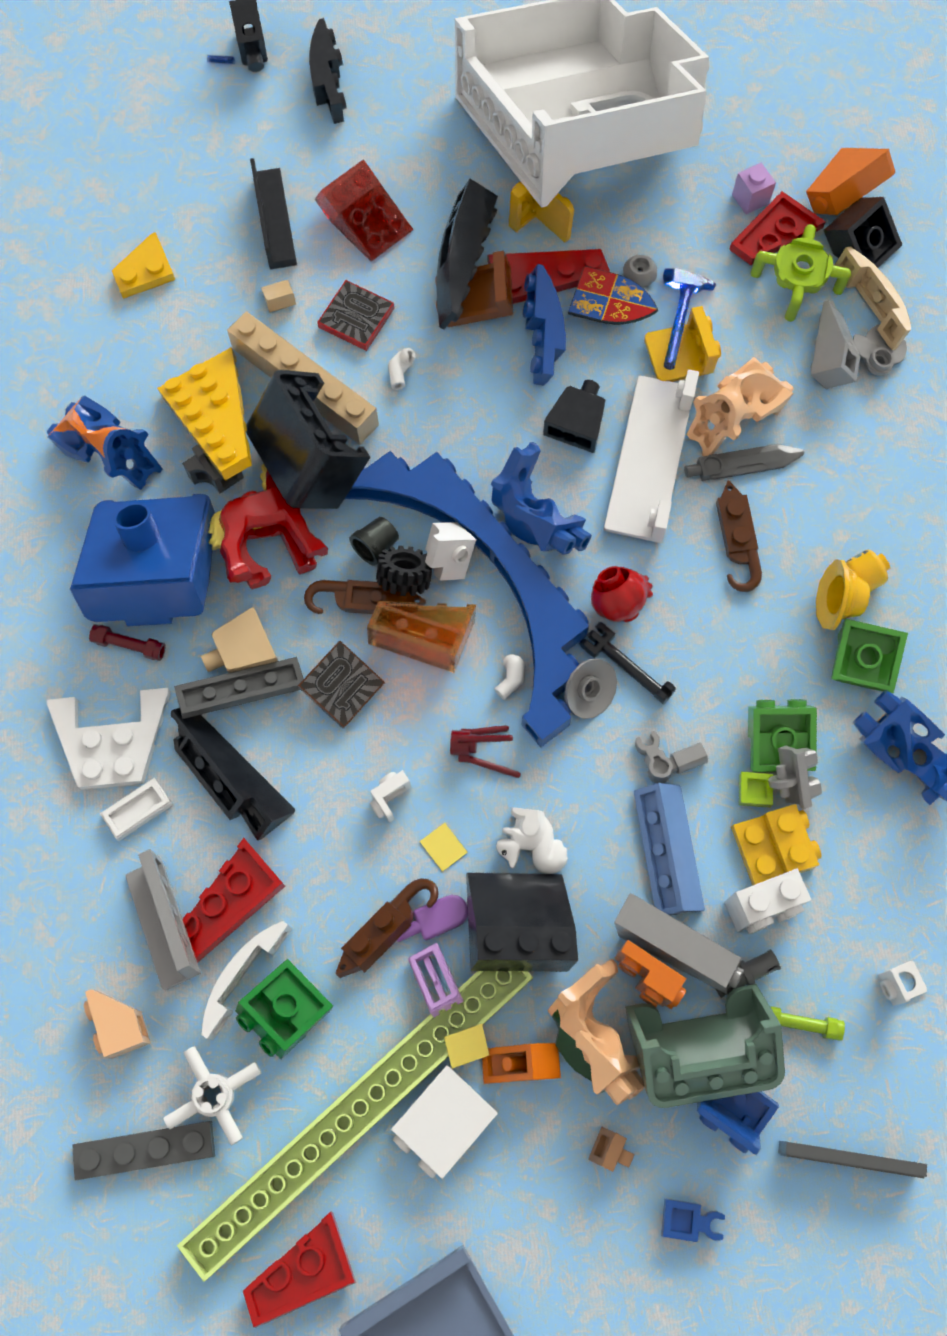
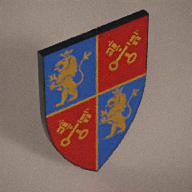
M584 266L568 314L600 323L621 325L644 320L657 313L658 308L646 290L633 280L619 274Z

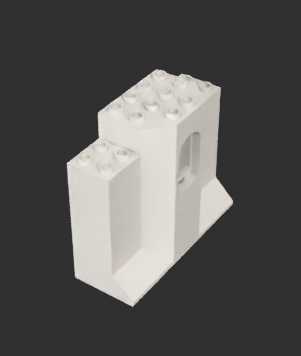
M546 0L455 18L456 99L541 208L546 207L574 174L699 146L700 133L703 130V111L707 102L705 83L710 67L709 56L659 8L654 7L627 13L615 0Z

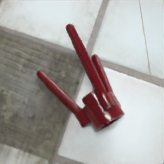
M509 726L452 730L450 754L459 755L458 762L472 763L516 778L521 776V773L470 756V753L477 752V742L512 741V735H485L506 732L509 730Z

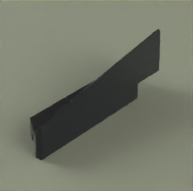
M180 708L171 711V718L178 724L179 736L173 739L175 751L229 820L237 818L241 814L258 841L294 814L295 808L202 715L182 719Z

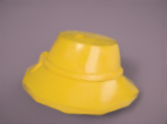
M835 559L826 568L819 581L816 595V617L822 628L835 630L842 619L861 616L869 603L870 588L868 583L859 578L854 570L849 569L845 560Z

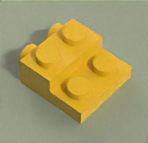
M796 804L767 812L763 816L731 826L752 886L797 868L799 873H803L819 866L818 859L822 857L820 847L815 840L810 841L806 831L810 827L808 816L804 810L799 811Z

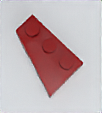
M330 1211L315 1228L299 1239L295 1246L279 1260H276L243 1290L254 1328L356 1283L333 1212Z

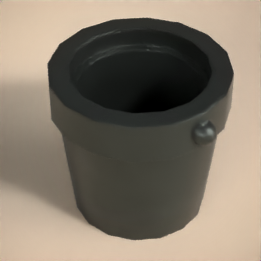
M380 516L361 530L355 531L349 537L355 552L365 562L373 566L378 564L379 554H382L384 549L388 550L399 539L395 527L387 519Z

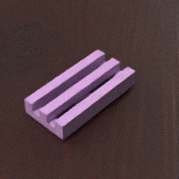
M437 943L408 958L433 1017L440 1015L439 1011L442 1009L446 1011L451 1009V1004L455 1002L457 1004L464 1002L441 948ZM432 954L435 955L451 991V994L448 996L431 961L430 955ZM421 960L424 961L440 998L437 1002L434 1001L418 964Z

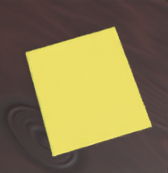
M445 822L419 841L442 872L468 853Z
M482 1024L444 1037L452 1069L489 1056Z

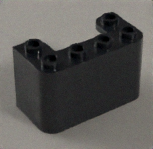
M277 370L274 372L246 424V433L289 506L301 509H338L371 457L363 446H359L355 450L346 444L348 439L345 435H334L330 431L313 403L324 385L319 373Z

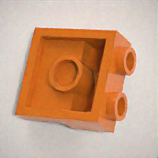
M627 940L614 957V959L620 962L618 968L632 977H635L636 974L641 976L635 989L641 992L639 997L647 1004H651L655 1008L657 1005H661L662 1007L666 1006L672 1009L677 1007L685 995L686 989L682 985L687 978L631 941Z

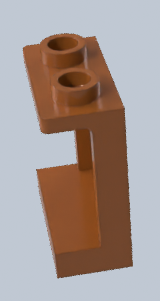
M504 250L493 252V263L477 266L474 277L468 282V285L471 287L465 300L461 302V306L464 307L459 319L456 322L451 321L448 327L513 315L511 265Z

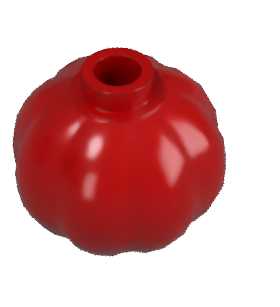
M617 566L604 569L600 572L592 587L591 604L593 609L601 617L614 622H630L636 619L639 611L644 608L647 601L648 589L646 581L642 575L632 569Z

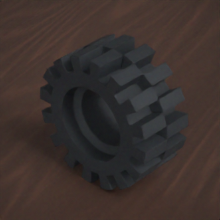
M393 546L389 547L388 550L384 549L378 557L376 573L378 585H382V589L385 591L391 589L390 593L394 595L396 592H401L400 596H406V593H410L411 596H416V592L419 594L424 593L425 590L429 589L433 569L425 563L427 553L423 554V551L420 549L413 551L414 547L408 546V549H404L403 546H398V549H395Z

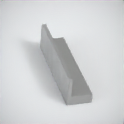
M149 849L138 854L142 867L127 873L126 880L161 987L164 990H168L201 974L163 861Z

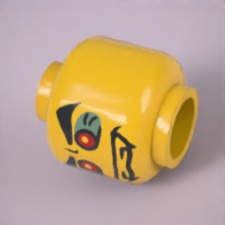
M868 549L846 561L847 567L854 570L859 578L868 583L870 592L887 583V570L891 569L882 553L877 555Z

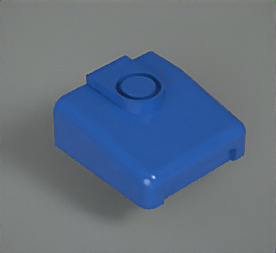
M193 494V496L119 502L105 500L99 502L93 509L70 587V591L83 616L93 622L125 621L128 627L172 624L173 617H189L202 614L209 586L213 553L212 545L209 544L212 534L208 533L215 511L209 496L206 494Z

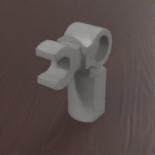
M655 731L650 734L653 742L652 745H644L640 737H637L635 741L637 751L646 756L644 761L648 768V776L654 783H665L670 779L671 773L676 772L680 774L708 763V756L700 742L671 753L670 758H667L663 750L658 748L660 738Z

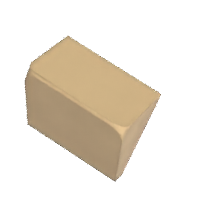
M288 279L261 287L269 313L296 305L294 293Z

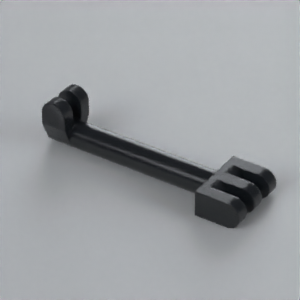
M598 622L595 626L597 631L603 635L602 637L594 630L587 634L588 638L595 643L594 645L584 638L579 642V645L594 659L602 651L653 694L662 704H665L674 694L676 687L671 682L666 681L661 686L610 643L615 638L616 633L604 623Z

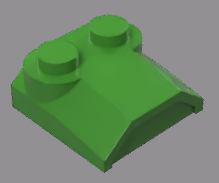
M844 619L842 628L838 633V647L831 679L868 689L887 690L890 693H894L908 633Z

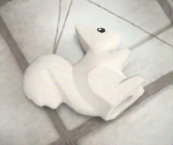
M512 807L511 814L516 818L515 826L512 828H502V832L509 835L510 838L497 841L496 849L499 854L509 862L510 868L513 869L517 864L520 850L532 851V860L535 868L541 873L554 874L561 871L568 860L567 848L563 846L561 840H554L553 827L545 817V812Z

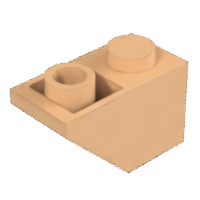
M93 989L85 991L87 1001L84 1002V1009L89 1021L93 1020L97 1033L93 1034V1041L99 1054L102 1053L105 1058H115L151 1044L141 1011Z

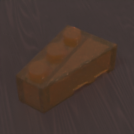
M378 601L367 626L368 644L455 673L475 623L476 605L467 604L466 607H448L447 603H437V606H420L418 602Z

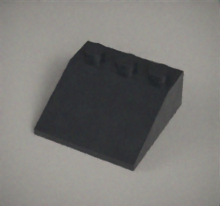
M466 874L470 971L568 972L577 963L576 927L562 874Z

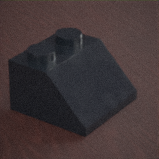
M884 197L860 198L823 230L833 255L838 259L846 247H852L870 260L877 268L902 246Z

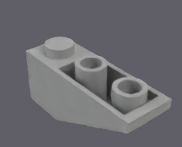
M828 300L823 302L822 312L819 317V330L815 341L811 376L825 389L856 382L860 355L843 315Z

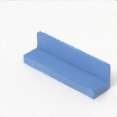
M656 783L634 790L654 906L669 916L684 912L704 911L705 907L681 786Z

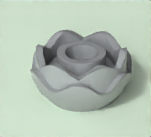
M635 255L625 262L623 275L639 284L642 288L648 287L657 278V266L650 257Z

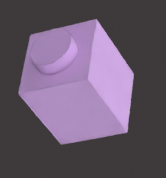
M761 162L737 174L732 196L747 215L770 203L776 182Z

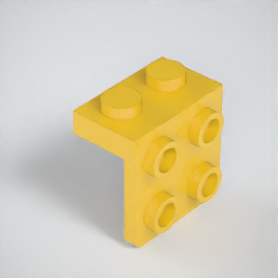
M521 181L512 188L509 210L510 228L518 232L536 217L564 243L570 239L574 208L567 197H563L558 193L546 207L541 208Z
M703 306L691 308L688 322L685 325L646 333L644 342L657 379L670 382L683 380L686 378L688 369L698 371L699 376L714 373L718 358L721 357V347L718 340H714L712 321L709 316H706Z

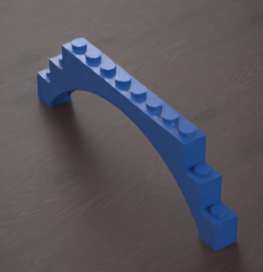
M389 451L362 470L345 499L392 503L416 510L442 523L457 522L476 539L475 546L490 559L508 583L527 625L532 647L534 676L529 711L522 716L521 725L540 748L570 726L571 710L561 698L557 700L556 697L566 690V684L571 673L579 665L576 658L570 653L566 655V652L587 636L589 629L587 617L580 609L575 610L571 606L567 594L561 587L556 588L550 582V576L545 568L541 565L536 566L530 559L531 555L528 549L522 543H516L511 537L512 533L504 522H498L495 519L489 504L484 500L480 501L474 495L475 491L472 485L466 479H460L456 474L453 463L448 458L443 459L438 452H435L410 470L402 457L397 458Z

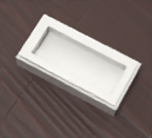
M153 778L100 813L116 840L120 841L173 806L158 781Z

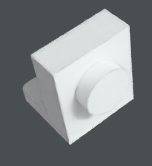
M403 770L397 774L391 772L380 779V785L370 791L373 801L369 804L379 819L385 816L389 823L395 819L387 803L411 788L410 780Z

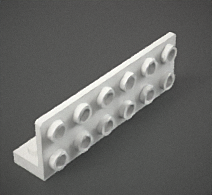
M688 369L685 381L679 380V383L638 376L604 525L606 532L662 543L672 505L671 498L689 412L696 391L698 371Z

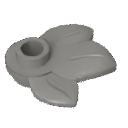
M876 325L867 332L865 337L855 334L853 341L860 357L865 360L867 369L875 375L884 376L891 371L894 364L903 361L907 345L906 341L903 340L896 350H891L877 331L879 325Z

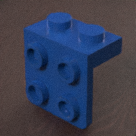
M762 1091L697 1102V1112L700 1114L699 1119L703 1124L713 1131H717L719 1128L730 1136L729 1141L734 1147L743 1153H747L749 1150L755 1155L761 1149L760 1133L779 1108V1104Z

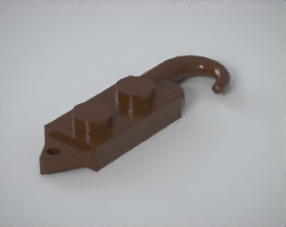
M728 480L721 498H718L716 501L726 555L734 563L748 564L751 578L747 583H739L734 580L731 574H728L727 580L733 589L740 592H749L758 587L762 580V569L758 555L759 548L747 495H742Z
M319 580L310 584L304 594L305 605L310 611L317 614L323 613V609L316 607L313 603V597L318 592L335 593L337 606L349 613L406 617L407 612L426 604V600L418 594L411 596L410 593H406V596H400L401 592H396L394 595L390 593L391 589L385 591L382 589V585L371 581Z
M424 878L414 880L390 903L387 901L341 948L343 954L335 974L342 978L360 970L365 973L411 926L413 910L408 902L419 891L423 889L429 890L428 908H431L436 903L439 895L436 884Z

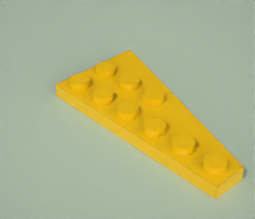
M232 347L203 363L192 366L189 371L167 380L165 384L157 388L162 398L225 481L252 466L249 442L246 438L247 427L243 417L244 407L241 387L238 383L239 374L235 363L237 360Z

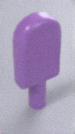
M448 895L438 899L431 908L425 905L415 909L413 916L416 921L411 922V926L397 941L401 942L419 933L427 941L461 926L468 918L467 903L460 896Z

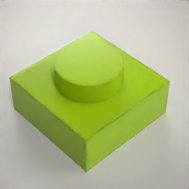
M741 772L739 774V805L771 808L773 806V788L769 787L768 779L773 774Z

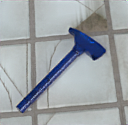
M666 268L663 273V284L680 290L678 306L664 361V368L672 370L676 365L691 296L693 293H698L701 290L713 291L716 283L691 272Z

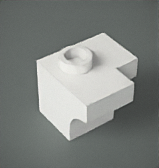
M457 522L432 523L425 548L427 551L425 563L429 567L434 568V575L440 581L465 579L476 539Z

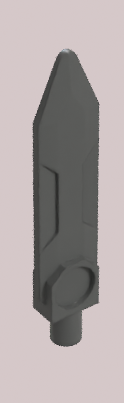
M774 444L699 457L697 464L685 466L684 472L686 477L700 475L701 481L780 469L803 456L804 450Z

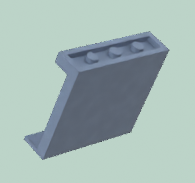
M464 1245L342 1324L339 1329L341 1336H514Z

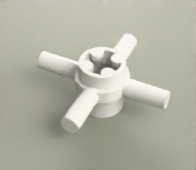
M193 1046L183 1052L197 1079L192 1090V1100L164 1117L165 1124L169 1129H172L196 1113L208 1117H216L232 1146L243 1139L228 1110L234 1100V1090L262 1074L257 1063L253 1062L229 1078L220 1074H210L196 1046ZM219 1087L222 1093L216 1096L218 1104L214 1105L212 1109L211 1103L208 1102L207 1097H204V1092L206 1089Z

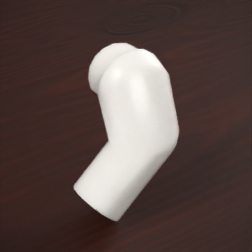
M404 348L399 351L388 363L391 388L394 390H400L405 387L404 373L411 367L416 358L415 352L411 348Z
M509 654L504 658L503 665L506 668L507 678L494 688L497 695L503 700L517 690L525 680V663L520 656L515 654Z

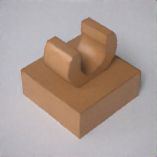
M601 1127L588 1160L613 1172L617 1162L629 1168L635 1154L623 1149L627 1138Z

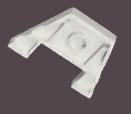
M169 688L140 690V722L79 728L78 700L75 697L47 700L49 712L76 785L80 790L144 784L155 749V739L163 723L166 703L170 700L171 691Z

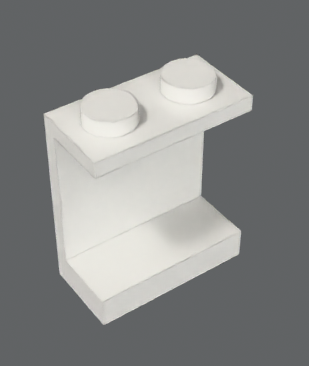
M446 1065L392 1127L391 1130L396 1134L392 1140L406 1154L412 1149L421 1158L418 1163L419 1167L432 1179L436 1175L443 1179L498 1112Z

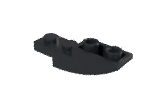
M321 18L315 26L309 51L310 73L317 106L327 103L333 123L336 124L344 122L343 110L347 109L343 92L338 93L337 90L340 88L338 80L340 78L339 66L343 65L339 48L334 49L336 40L333 29H328L325 19Z

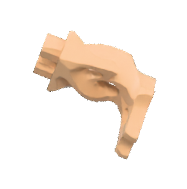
M753 357L734 374L726 376L717 386L720 390L709 396H698L695 398L693 403L696 408V416L686 435L691 440L699 442L703 450V457L713 455L727 436L733 441L739 437L742 431L740 421L743 419L752 418L759 422L770 414L778 415L794 394L792 392L794 387L787 381H780L773 375V368L767 362L760 363ZM709 420L715 425L712 430L708 428Z

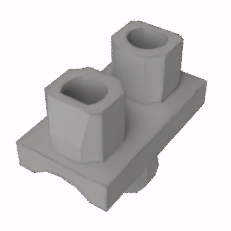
M789 746L778 748L780 765L776 766L777 775H773L768 779L769 787L779 789L780 797L785 798L787 803L799 804L802 809L812 807L811 799L822 794L821 783L818 778L808 777L807 769L818 764L816 751L808 748L795 749Z

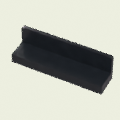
M250 158L264 246L270 270L297 265L281 170L280 168L257 171L254 158Z

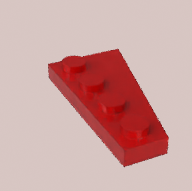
M601 249L506 254L511 265L513 304L527 300V291H524L525 278L527 274L533 271L537 264L544 266L556 292L577 287L584 266L610 272ZM493 254L487 255L488 264L493 263Z
M245 838L238 844V850L229 861L226 860L220 868V874L209 888L206 887L198 897L200 900L190 913H186L183 917L197 963L285 887L283 882Z

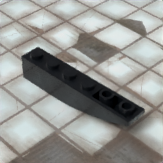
M471 178L457 195L443 233L436 276L439 327L443 330L451 321L456 322L463 312L464 307L461 306V302L467 297L471 288L468 282L472 280L478 268L474 264L479 260L484 251V247L481 244L488 237L491 230L488 224L492 222L497 213V209L494 207L498 196Z

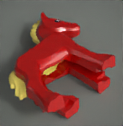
M264 464L261 466L262 473L260 474L264 491H249L241 497L228 501L221 511L216 512L212 516L208 533L212 534L209 544L212 545V550L220 549V554L225 561L229 582L240 583L246 581L251 589L266 586L271 580V574L267 568L258 565L249 555L246 546L249 539L280 535L298 574H303L316 568L317 562L314 556L320 555L322 557L328 554V547L309 531L306 521L301 515L300 508H293L285 502Z

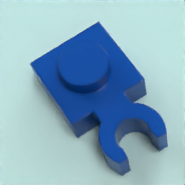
M664 1198L661 1236L698 1242L699 1232H703L708 1238L720 1241L723 1240L724 1235L712 1232L710 1223L714 1219L725 1220V1215L718 1211H709L705 1215H700L701 1204Z

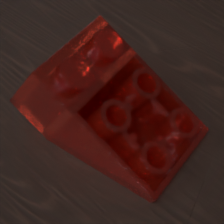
M364 159L324 187L314 199L330 222L370 261H373L413 231L411 225Z

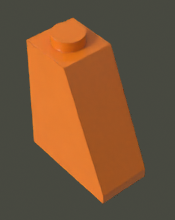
M841 148L806 191L814 214L838 215L892 177L896 171L889 149Z

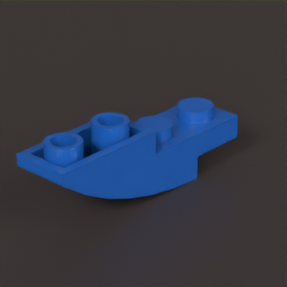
M537 264L533 271L527 274L525 278L524 291H527V300L524 303L522 315L526 318L525 329L534 330L532 346H535V355L530 365V371L534 373L533 384L544 386L554 375V361L566 351V333L562 308L556 289L544 266Z

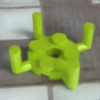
M812 224L805 227L801 238L792 240L786 246L784 244L777 254L759 251L756 254L750 272L752 277L759 278L765 264L774 265L777 284L782 288L792 290L791 300L785 313V319L790 322L796 319L804 293H817L825 285L829 277H834L837 280L834 284L833 292L836 295H841L851 276L849 268L833 265L830 253L828 256L823 250L824 246L814 240L816 228ZM797 262H806L810 268L802 269L797 265Z

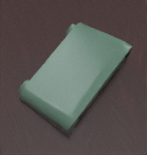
M757 984L741 986L729 992L725 1000L726 1013L662 1024L659 1011L651 1004L641 1003L625 1006L627 1023L649 1101L654 1106L669 1108L771 1090L780 1085L784 1079L785 1064L782 1026Z

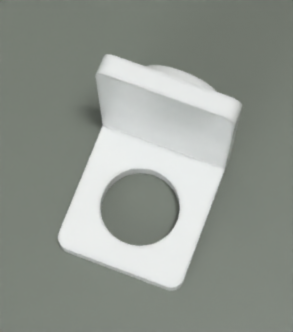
M908 961L878 974L881 980L882 991L893 1006L907 1003L911 998L927 992V987L914 961ZM901 972L909 973L914 979V987L909 992L906 991L898 975Z

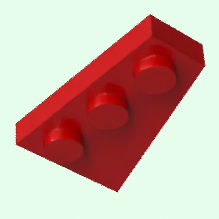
M781 191L735 238L729 250L749 265H753L756 254L759 251L776 253L784 244L786 246L792 240L801 238L807 225H814L817 232L824 228L826 221Z

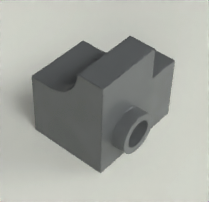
M199 445L192 448L194 456L182 463L194 485L201 482L210 483L219 494L244 478L241 471L225 481Z

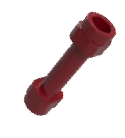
M94 624L89 634V641L97 645L106 647L108 644L123 647L141 652L145 658L161 661L166 649L165 643L149 638L147 641L121 635L112 632L110 627Z

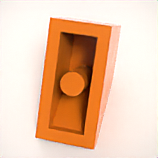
M555 1043L488 1048L489 1056L482 1058L484 1084L561 1078L559 1050Z

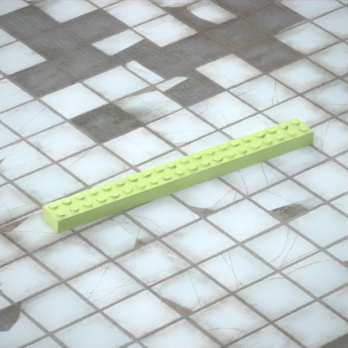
M477 971L458 988L464 1002L460 1004L455 1002L451 1004V1009L447 1011L442 1009L439 1011L440 1015L433 1017L430 1014L184 1238L177 1247L204 1282L208 1280L449 1057L444 1039L445 1036L479 1024L483 1026L533 979L529 972Z

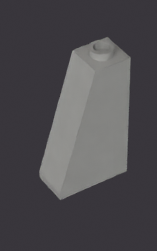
M631 893L628 895L614 922L620 938L631 941L644 951L725 994L730 986L737 987L744 973V970L739 968L741 957Z

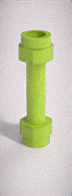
M771 1006L772 1011L783 1027L820 1033L825 1039L843 1040L845 1032V1022L843 1020L830 1017L819 1020L782 1013L781 1008Z

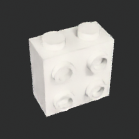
M797 868L737 891L724 903L736 931L740 932L747 929L748 934H752L773 924V918L775 917L780 923L804 912L803 905L812 899Z

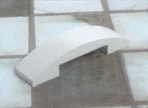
M281 921L257 934L227 964L208 999L202 1023V1036L214 1040L233 1013L223 1003L262 949L272 956L276 953L292 930L287 923Z

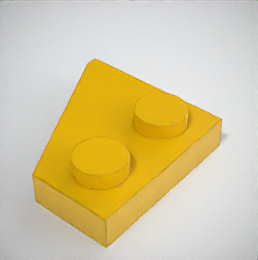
M156 232L151 233L111 270L123 299L175 280Z

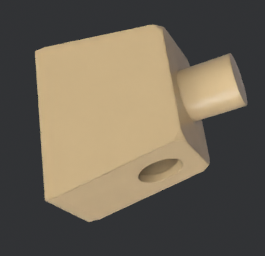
M254 607L213 631L211 635L217 649L201 655L208 672L225 666L228 673L278 661Z

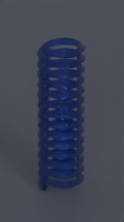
M211 55L207 56V62L209 58V63H214L215 61V63L225 64L226 61V64L227 62L228 64H235L233 63V61L235 62L233 56L214 55L213 59Z

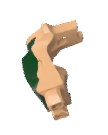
M610 959L601 966L596 964L571 987L562 991L548 1009V1013L556 1022L558 1033L555 1044L566 1062L576 1072L592 1081L595 1094L598 1095L606 1091L614 1103L619 1105L627 1099H633L645 1087L643 1079L637 1072L639 1069L637 1057L634 1055H624L622 1043L616 1030L597 1021L593 1017L592 1010L596 995L618 973L616 962Z

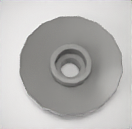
M599 658L588 659L579 664L571 673L566 684L565 699L568 708L574 715L583 719L594 718L603 713L611 704L617 687L616 673L612 666Z

